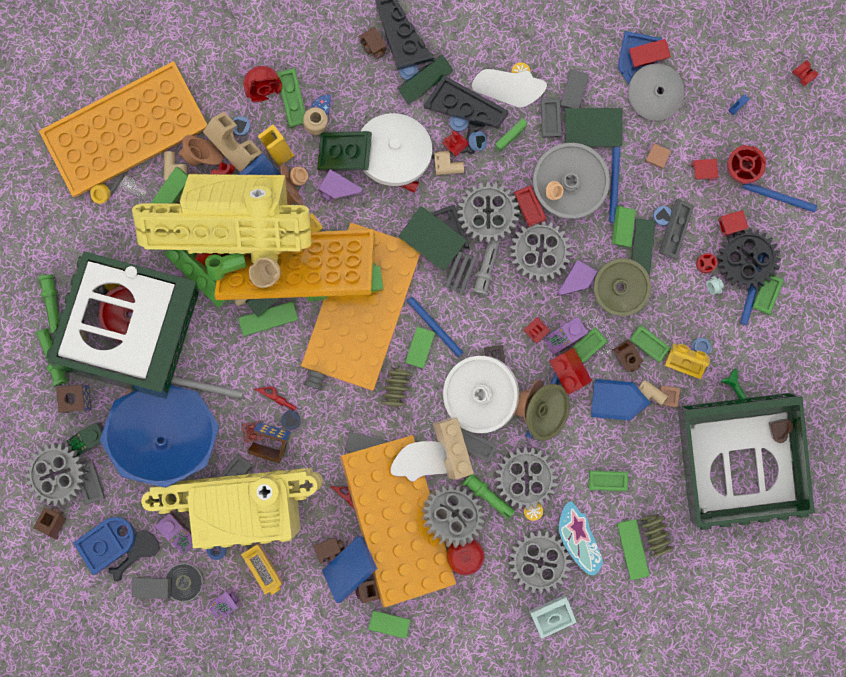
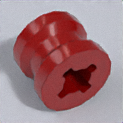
M711 253L701 255L696 261V267L701 273H710L717 266V259Z

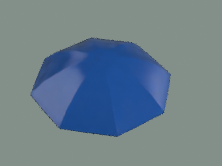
M171 385L167 399L133 391L115 400L105 423L100 442L121 477L166 488L207 467L218 434L219 425L197 391Z

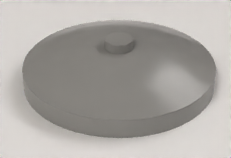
M563 143L552 147L539 159L533 173V190L539 203L550 214L562 219H579L590 215L600 207L609 190L610 177L604 160L592 148L579 143ZM551 181H557L563 186L561 198L556 200L547 198L546 187Z

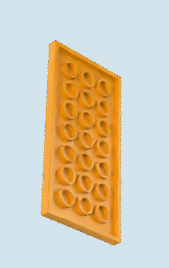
M172 61L39 130V133L72 197L76 198L91 190L95 185L103 184L180 144L186 135L195 136L203 132L207 123L178 67Z
M350 223L348 230H370L354 223ZM375 230L373 263H376V266L380 265L384 290L371 292L370 295L328 296L327 300H324L301 364V367L374 391L420 257V253L403 240Z
M374 229L311 232L312 244L310 247L301 249V251H283L278 254L277 263L280 266L281 276L274 285L266 288H259L252 283L249 278V268L253 265L251 253H245L243 256L246 267L228 272L221 280L216 281L215 299L236 300L370 295L372 291Z
M413 435L340 456L362 536L378 568L373 572L383 607H388L456 584L453 571L447 563V550L444 541L440 545V538L433 540L434 533L427 534L430 528L423 526L427 520H422V516L425 514L422 512V509L426 507L424 502L428 500L430 495L425 475L415 481H410L406 476H394L391 474L392 463L405 446L415 443Z

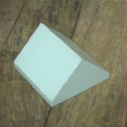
M565 595L529 611L541 639L577 623Z

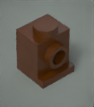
M375 26L358 36L361 44L365 42L363 47L368 55L372 54L375 59L385 55L387 50L386 44Z
M628 339L612 349L625 371L634 372L640 368V363L643 360L636 350V346Z
M44 507L33 528L57 540L59 537L57 535L66 518L62 516V511L54 507L52 510Z
M337 537L313 546L320 564L325 562V558L328 561L335 559L338 553L345 549L342 540H337Z
M375 579L366 580L355 589L357 599H360L361 603L380 599Z

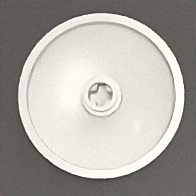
M397 113L383 114L370 120L361 129V131L372 132L369 168L363 171L374 181L389 186L406 185L417 180L427 170L432 156V142L426 129L415 119Z
M473 356L466 358L453 367L445 380L443 389L445 408L451 418H458L461 428L470 432L488 433L500 429L514 416L519 403V386L515 375L506 364L493 357Z

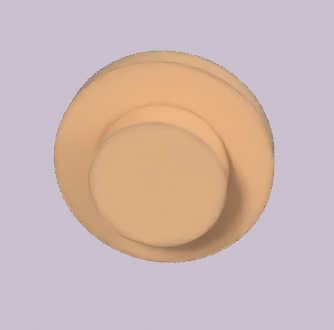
M294 167L290 171V179L293 184L301 186L308 179V173L302 167Z
M551 181L546 187L547 198L556 200L562 197L563 186L557 181Z

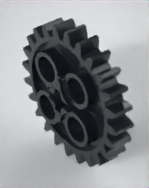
M749 228L748 233H745L744 230L741 231L740 235L736 232L733 233L734 238L727 236L728 243L722 242V246L725 249L719 248L718 252L722 255L717 257V260L722 261L718 264V268H724L720 274H727L725 281L732 279V286L739 283V289L746 285V290H749L750 285H753L755 290H757L758 284L764 287V280L770 283V276L775 277L777 273L774 270H779L780 267L775 263L781 261V258L776 257L780 254V251L774 250L777 247V243L771 245L773 238L766 239V232L760 236L759 229L754 234L751 228ZM752 243L754 249L748 250L744 244ZM732 255H737L740 258V261L733 262L731 261L730 257ZM765 256L768 262L760 263L758 257ZM746 257H747V258L752 257V258H753V259H752V262H751L750 260L746 262V261H745ZM751 269L754 274L746 276L743 271Z

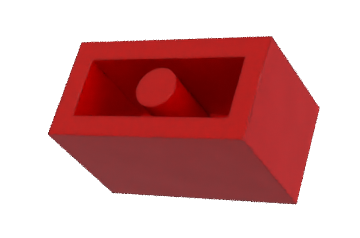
M574 347L549 361L568 395L592 382Z

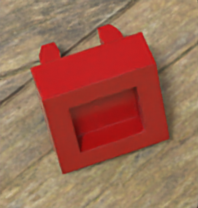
M454 130L442 142L443 146L455 157L469 145L468 141Z
M221 162L219 170L212 169L210 175H232L235 166L231 164L227 166V164Z
M536 317L523 331L537 344L550 329Z

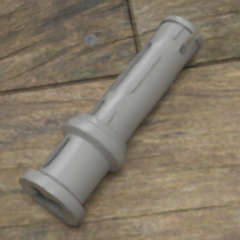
M491 239L490 243H487L480 271L476 273L477 279L474 288L471 290L472 293L488 296L487 289L489 282L493 279L491 271L500 240H497V243H495L494 239Z

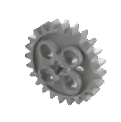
M487 181L486 187H483L480 182L478 189L474 185L472 186L473 192L466 190L468 197L462 196L461 200L464 203H458V207L463 210L457 211V215L462 216L458 219V222L464 223L461 229H468L466 235L468 236L472 233V240L480 237V243H482L483 239H486L488 244L491 239H494L495 243H497L499 236L504 240V233L511 235L509 228H516V225L512 222H518L519 218L515 217V215L519 214V210L515 209L518 207V203H513L515 196L509 197L511 190L504 192V185L497 188V182L491 187L489 181ZM487 196L490 197V212H492L490 214V229H487L486 223ZM476 200H481L484 202V205L476 207L473 203ZM501 200L503 205L496 207L493 205V201ZM480 218L484 221V224L477 226L474 224V220ZM496 218L502 219L503 224L500 226L494 225L493 220Z
M544 221L541 225L536 224L531 227L527 225V229L521 226L522 233H515L518 239L512 238L511 240L516 245L510 246V249L515 251L510 254V257L516 258L512 265H519L516 271L522 269V277L529 274L528 280H531L534 276L536 282L539 281L540 277L546 282L547 276L553 280L554 273L560 276L561 272L559 269H566L563 263H570V260L566 257L572 255L571 252L567 251L572 245L566 244L569 237L563 238L565 231L558 232L559 225L552 228L553 222H550L547 226ZM543 234L544 241L542 249L546 252H543L541 256V267L538 268L537 263L539 252L536 250H538L540 246V235ZM534 236L537 239V244L530 245L527 242V238ZM548 238L554 239L556 246L549 247L546 244V240ZM525 256H534L535 263L528 264L525 261ZM551 257L554 260V265L547 266L544 263V258Z
M57 443L45 444L44 448H37L38 452L32 453L34 459H28L31 466L25 467V469L30 471L29 474L25 475V477L30 478L26 485H32L29 492L35 491L34 498L41 496L40 502L47 501V505L54 503V506H58L60 503L63 505L67 504L68 501H73V496L80 495L78 490L84 489L81 482L87 481L85 478H82V475L87 474L86 471H82L86 464H80L83 457H76L78 451L71 452L72 446L65 447V443H60L59 445ZM60 458L64 460L63 466L60 465ZM43 463L47 467L46 472L42 470ZM68 468L71 469V471L67 473L59 474L55 477L41 480V477L54 474L57 471H63ZM66 476L69 478L70 481L68 485L65 482ZM48 482L52 484L51 491L47 487Z
M524 447L523 453H521L517 448L516 455L510 451L509 459L503 457L505 464H498L502 470H496L500 477L496 478L495 481H500L501 484L496 488H502L503 491L499 495L506 494L507 497L504 501L507 502L511 499L512 507L518 503V509L525 505L526 510H529L530 504H532L534 509H536L537 502L543 506L544 502L542 499L549 501L550 498L547 494L555 493L551 487L557 486V484L553 483V480L557 479L558 476H553L552 473L557 469L550 468L553 461L547 463L548 455L542 458L541 450L534 454V448L528 452L527 448ZM525 461L528 463L527 474L532 478L528 481V496L525 495V481L521 480V477L525 476ZM533 463H537L541 467L538 474L531 472L530 467ZM513 464L521 466L520 474L515 475L512 473L511 467ZM534 482H538L541 485V491L537 494L531 490ZM515 483H519L522 486V491L519 494H515L512 491V486Z
M449 485L447 490L442 486L440 491L435 489L433 494L428 496V500L424 502L426 507L422 509V512L425 513L422 516V520H427V522L423 526L430 528L427 534L434 533L433 540L440 538V545L443 541H446L447 547L451 543H453L455 548H457L459 543L464 547L466 541L470 544L473 538L476 539L479 535L478 533L482 530L481 526L484 521L480 518L484 516V513L479 512L482 506H476L478 499L472 500L473 493L467 495L466 488L461 492L459 486L455 490H453L451 485ZM448 500L452 501L455 506H451L448 503ZM463 513H466L469 516V519L465 518L463 516ZM436 514L442 515L443 520L439 519ZM451 526L457 528L458 532H454Z
M540 530L537 531V536H534L533 532L530 531L529 538L523 534L524 541L522 542L517 539L516 541L519 546H512L515 553H509V556L514 558V560L508 561L509 564L514 565L510 572H516L513 579L520 578L518 585L520 586L525 583L524 590L531 587L532 593L535 592L536 588L540 594H542L543 589L550 593L551 586L557 590L556 583L558 582L563 585L564 583L561 578H568L565 571H571L566 566V564L572 562L566 559L570 554L569 552H564L566 549L565 545L560 546L562 539L560 538L555 541L556 535L553 534L551 537H548V531L544 533V536L541 535ZM536 545L538 552L535 555H529V546ZM549 550L556 551L557 556L555 559H547L546 555ZM526 556L536 560L542 557L543 561L554 563L557 566L551 567L541 564L538 567L537 563L523 560V557ZM526 564L533 565V572L531 574L523 572V567ZM544 569L552 570V576L549 579L542 577Z

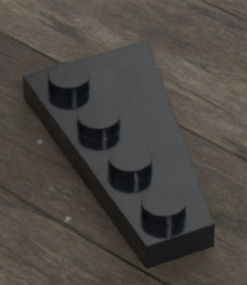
M375 0L397 70L433 61V55L425 47V43L416 33L413 24L407 19L398 1Z
M445 75L424 104V109L497 129L500 128L509 114L508 110Z

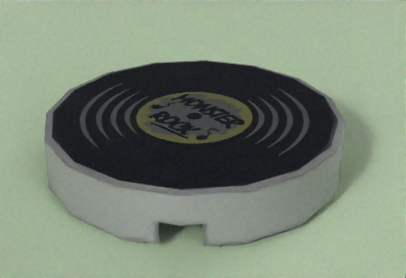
M177 564L170 568L165 578H171V598L176 601H191L202 591L204 584L203 576L200 570L193 564Z

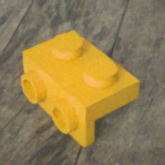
M673 343L665 361V366L701 379L706 367L710 364V357L702 351L690 350L684 344L677 345Z

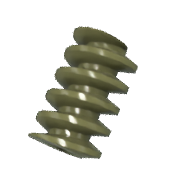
M391 367L394 371H389L388 375L392 378L386 379L390 386L384 387L389 393L382 396L387 401H382L381 404L399 408V406H405L401 399L407 398V396L402 392L409 390L404 384L411 382L406 376H412V373L407 370Z
M655 514L640 518L641 521L647 522L642 526V528L648 529L644 536L651 537L646 543L653 545L648 548V551L655 552L650 557L672 551L673 546H667L671 539L665 538L669 535V531L663 530L667 527V524L661 523L665 520V516Z

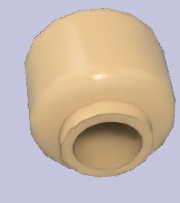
M316 107L307 110L303 117L304 129L312 135H319L325 131L328 124L325 111Z

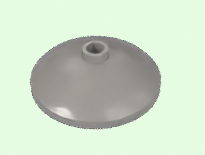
M654 63L646 65L639 69L630 80L628 87L629 102L634 111L647 120L660 121L674 115L682 105L684 99L683 81L673 68L665 64ZM658 87L662 89V94L657 93Z

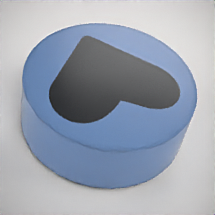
M238 116L233 119L237 125L234 129L236 135L244 136L249 133L251 126L247 118Z
M483 132L471 133L469 145L472 150L480 151L486 147L487 138Z
M666 206L658 207L653 213L655 223L660 226L667 225L672 211Z

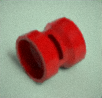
M808 60L792 71L795 77L800 78V83L803 87L819 75L816 70L811 68Z

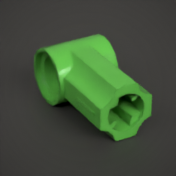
M240 253L229 254L223 257L211 255L205 261L208 277L215 281L221 280L228 272L246 267L244 256Z

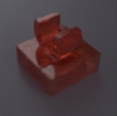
M261 421L242 424L244 443L264 440V436L253 433L254 428Z

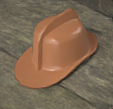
M186 135L183 138V147L179 152V156L184 158L188 164L192 166H198L203 163L217 165L223 161L222 152L213 142L193 135Z
M281 164L280 171L281 175H285L288 205L295 203L303 205V200L297 192L295 184L290 179L289 169L286 165Z
M537 380L530 390H523L519 393V403L514 415L524 418L525 422L531 398L544 386L542 380Z

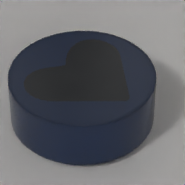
M287 411L283 414L281 423L285 429L295 430L299 427L301 418L298 413Z

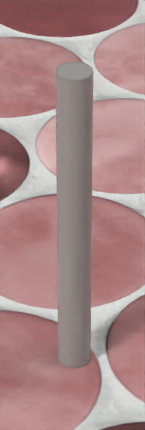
M173 377L171 383L242 399L243 391L179 377Z

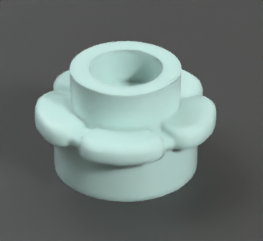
M713 276L706 282V286L712 295L722 293L724 285L720 278Z

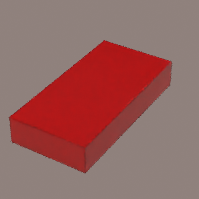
M666 39L628 50L633 68L671 57Z
M531 185L513 192L528 227L546 221V216Z

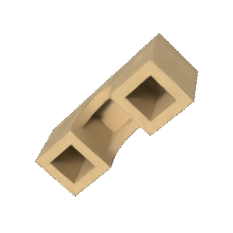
M222 112L210 120L203 133L235 168L241 172L262 152L250 139L239 144L233 134L237 125L225 112Z
M447 418L433 423L437 440L443 444L446 451L447 459L444 460L448 478L457 480L474 474L458 418Z

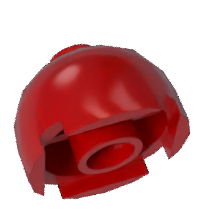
M255 66L246 73L243 87L247 98H251L253 102H263L269 99L266 97L267 95L275 92L277 95L280 93L282 82L277 72L271 67Z
M742 145L736 148L729 155L727 161L729 176L735 182L741 184H751L759 180L766 170V158L763 152L755 146Z
M474 538L470 544L466 541L464 547L459 543L457 548H455L453 543H451L446 555L450 568L457 574L464 576L472 575L479 571L485 560L484 549Z

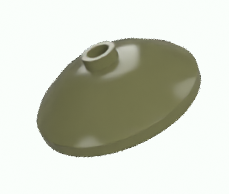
M626 258L614 259L604 264L597 272L593 284L594 296L598 304L606 312L617 316L632 315L641 310L647 303L651 293V281L647 271L636 261ZM619 283L623 285V289L621 291L617 290V285Z
M553 383L541 387L531 398L526 412V423L528 431L534 438L542 441L552 439L564 427L570 410L569 395L564 387Z

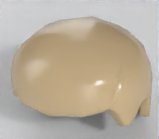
M270 257L257 259L249 268V278L259 288L274 285L281 276L280 266L276 260Z

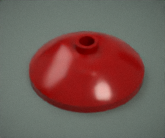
M122 285L115 287L105 295L135 303V298L131 291ZM101 301L99 307L100 324L105 330L126 335L131 318L127 317V313L134 310Z

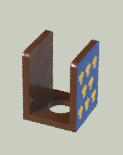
M89 386L56 387L58 413H69L70 411L79 410L91 411ZM68 393H73L76 396V401L73 404H68Z
M258 422L253 433L282 442L281 449L277 450L253 442L248 449V454L280 463L285 454L291 432Z

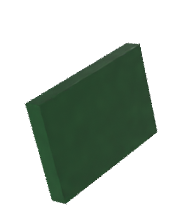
M565 108V143H579L586 146H622L623 108Z
M372 132L321 133L317 170H368Z
M422 206L419 207L398 236L443 271L467 241Z

